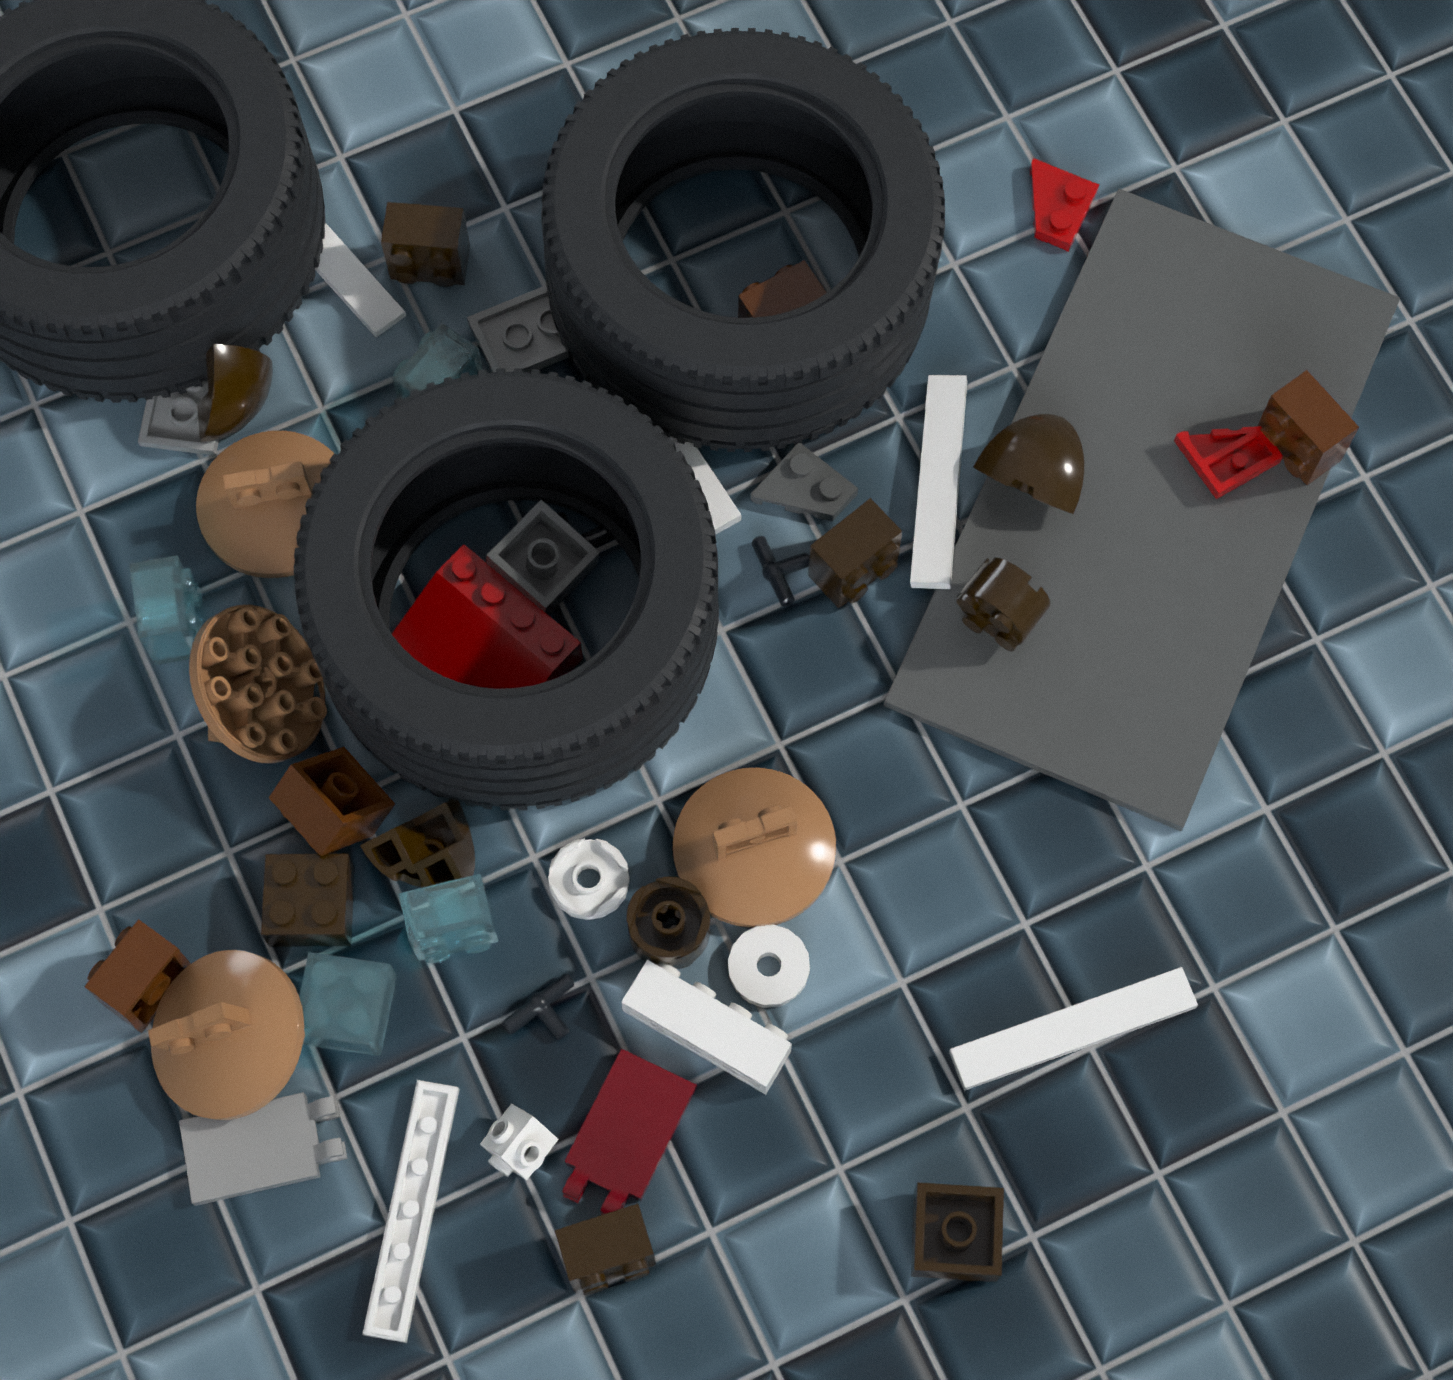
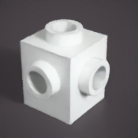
M511 1103L500 1119L492 1124L480 1145L492 1155L488 1162L502 1174L508 1177L513 1171L528 1180L531 1174L541 1166L545 1156L558 1141V1138L534 1116Z

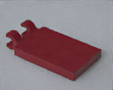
M621 1048L564 1161L566 1165L574 1168V1171L562 1190L563 1197L579 1204L590 1181L610 1191L601 1207V1215L624 1208L629 1196L641 1201L691 1101L697 1084Z

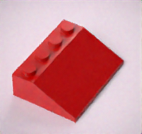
M464 544L434 574L392 633L402 648L428 669L451 680L483 688H520L544 683L571 672L583 659L581 642Z

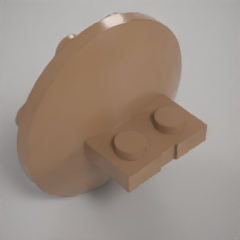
M291 431L256 433L242 438L222 451L207 468L199 485L196 500L198 524L203 537L214 554L228 566L247 575L261 578L293 576L295 548H298L296 537L300 529V520L302 515L307 514L305 505L307 499L312 495L314 484L320 483V473L323 468L328 467L330 464L329 459L334 453L316 439Z
M237 605L227 608L213 615L202 625L192 645L189 674L195 702L204 721L208 725V741L223 743L241 757L259 763L282 762L305 751L318 735L327 709L323 678L310 647L303 636L290 624L284 615L255 605ZM315 683L318 684L320 698L313 697Z
M736 769L709 780L686 802L674 830L673 857L678 877L691 882L697 887L707 902L711 916L725 923L740 927L754 928L756 926L778 925L803 913L824 891L835 863V831L829 813L822 801L801 781L772 769Z
M240 950L214 952L186 967L167 988L157 1008L153 1027L148 1030L152 1061L158 1080L164 1091L178 1106L191 1114L209 1119H238L258 1111L272 1101L281 1092L293 1074L305 1038L301 1001L295 986L286 973L269 959Z

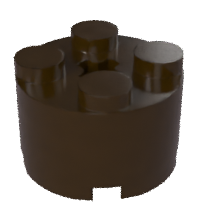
M994 557L991 563L988 558L983 561L957 595L956 602L965 613L962 621L970 630L981 634L984 630L994 637L995 641L1002 648L1012 652L1018 645L1024 642L1051 604L1050 599L1042 587L1036 592L1028 584L1032 577L1024 570L1009 561Z
M669 876L658 878L656 881L638 889L631 898L627 909V926L632 948L643 961L649 960L656 965L669 964L678 969L686 968L693 964L705 950L710 937L709 908L697 887L682 878ZM669 917L675 919L676 925H672L670 929L662 928V923H666Z

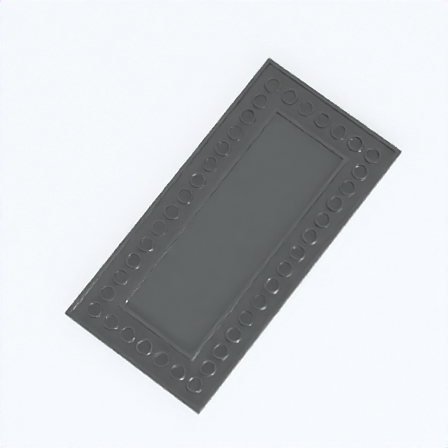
M1118 188L1012 421L1014 423L1032 415L1052 414L1065 418L1074 427L1080 438L1084 453L1083 486L1075 512L1071 514L1045 504L1025 492L1011 486H1006L987 476L954 548L951 589H935L884 701V706L1178 831H1182L1330 469L1309 485H1306L1300 478L1294 477L1287 470L1282 459L1276 466L1222 497L1215 499L1174 442L1175 436L1183 431H1188L1189 435L1210 434L1212 429L1228 428L1230 430H1239L1242 427L1258 426L1270 396L1306 370L1352 418L1400 297ZM996 557L1018 566L1032 577L1028 584L1036 592L1042 587L1050 599L1051 604L1024 642L1018 645L1012 652L1002 648L995 641L994 637L984 630L981 634L970 630L963 623L962 618L965 616V613L956 602L957 595L987 558L990 563Z

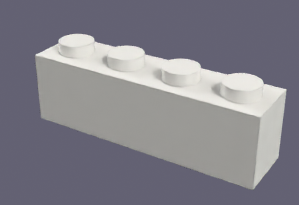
M647 960L621 1002L623 1011L766 1095L791 1053L792 1043L787 1041L788 1035L772 1024L767 1023L763 1027L752 1021V1014L738 1004L731 1002L728 1007L714 999L716 993L709 987L699 982H695L692 986L679 978L681 973L671 965H656Z

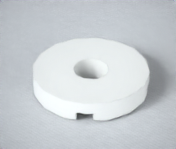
M585 838L574 840L558 851L552 859L549 868L548 881L551 896L558 907L572 917L585 920L603 918L615 911L627 895L630 883L627 862L620 851L607 841L599 839L585 840ZM593 869L597 871L601 876L599 883L592 888L580 886L577 878L583 870Z
M777 925L756 926L744 932L733 944L728 958L729 980L736 992L748 1003L762 1008L781 1007L789 1003L790 1000L794 999L805 988L810 973L809 953L802 940L789 929ZM766 956L776 958L781 965L780 971L774 976L767 977L762 975L757 969V963L760 959Z

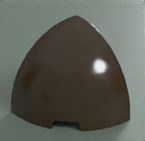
M213 344L207 351L208 392L197 404L200 442L215 441L229 437L242 430L259 413L268 397L272 382L273 364L267 355L253 349L224 344Z
M1038 414L1020 419L999 432L983 449L973 468L1006 486H1011L1029 494L1038 501L1074 514L1083 486L1084 453L1080 438L1069 421L1057 415Z
M451 799L360 845L372 864L385 876L393 881L400 880L420 887V891L442 892L456 889L469 883L474 874L475 851L465 814L458 800L454 801Z

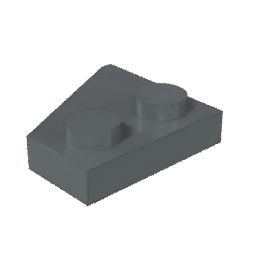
M798 443L751 493V501L762 505L763 502L785 506V511L798 514L810 513L815 518L834 521L858 495V488L809 449Z

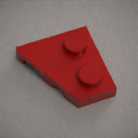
M1033 158L1030 166V176L1032 177L1034 238L1069 252L1095 199L1099 184Z
M1261 426L1242 427L1239 430H1230L1228 428L1212 429L1210 434L1189 435L1188 431H1183L1176 434L1174 439L1176 445L1215 499L1222 497L1276 466L1283 458L1278 448L1260 431L1262 429Z

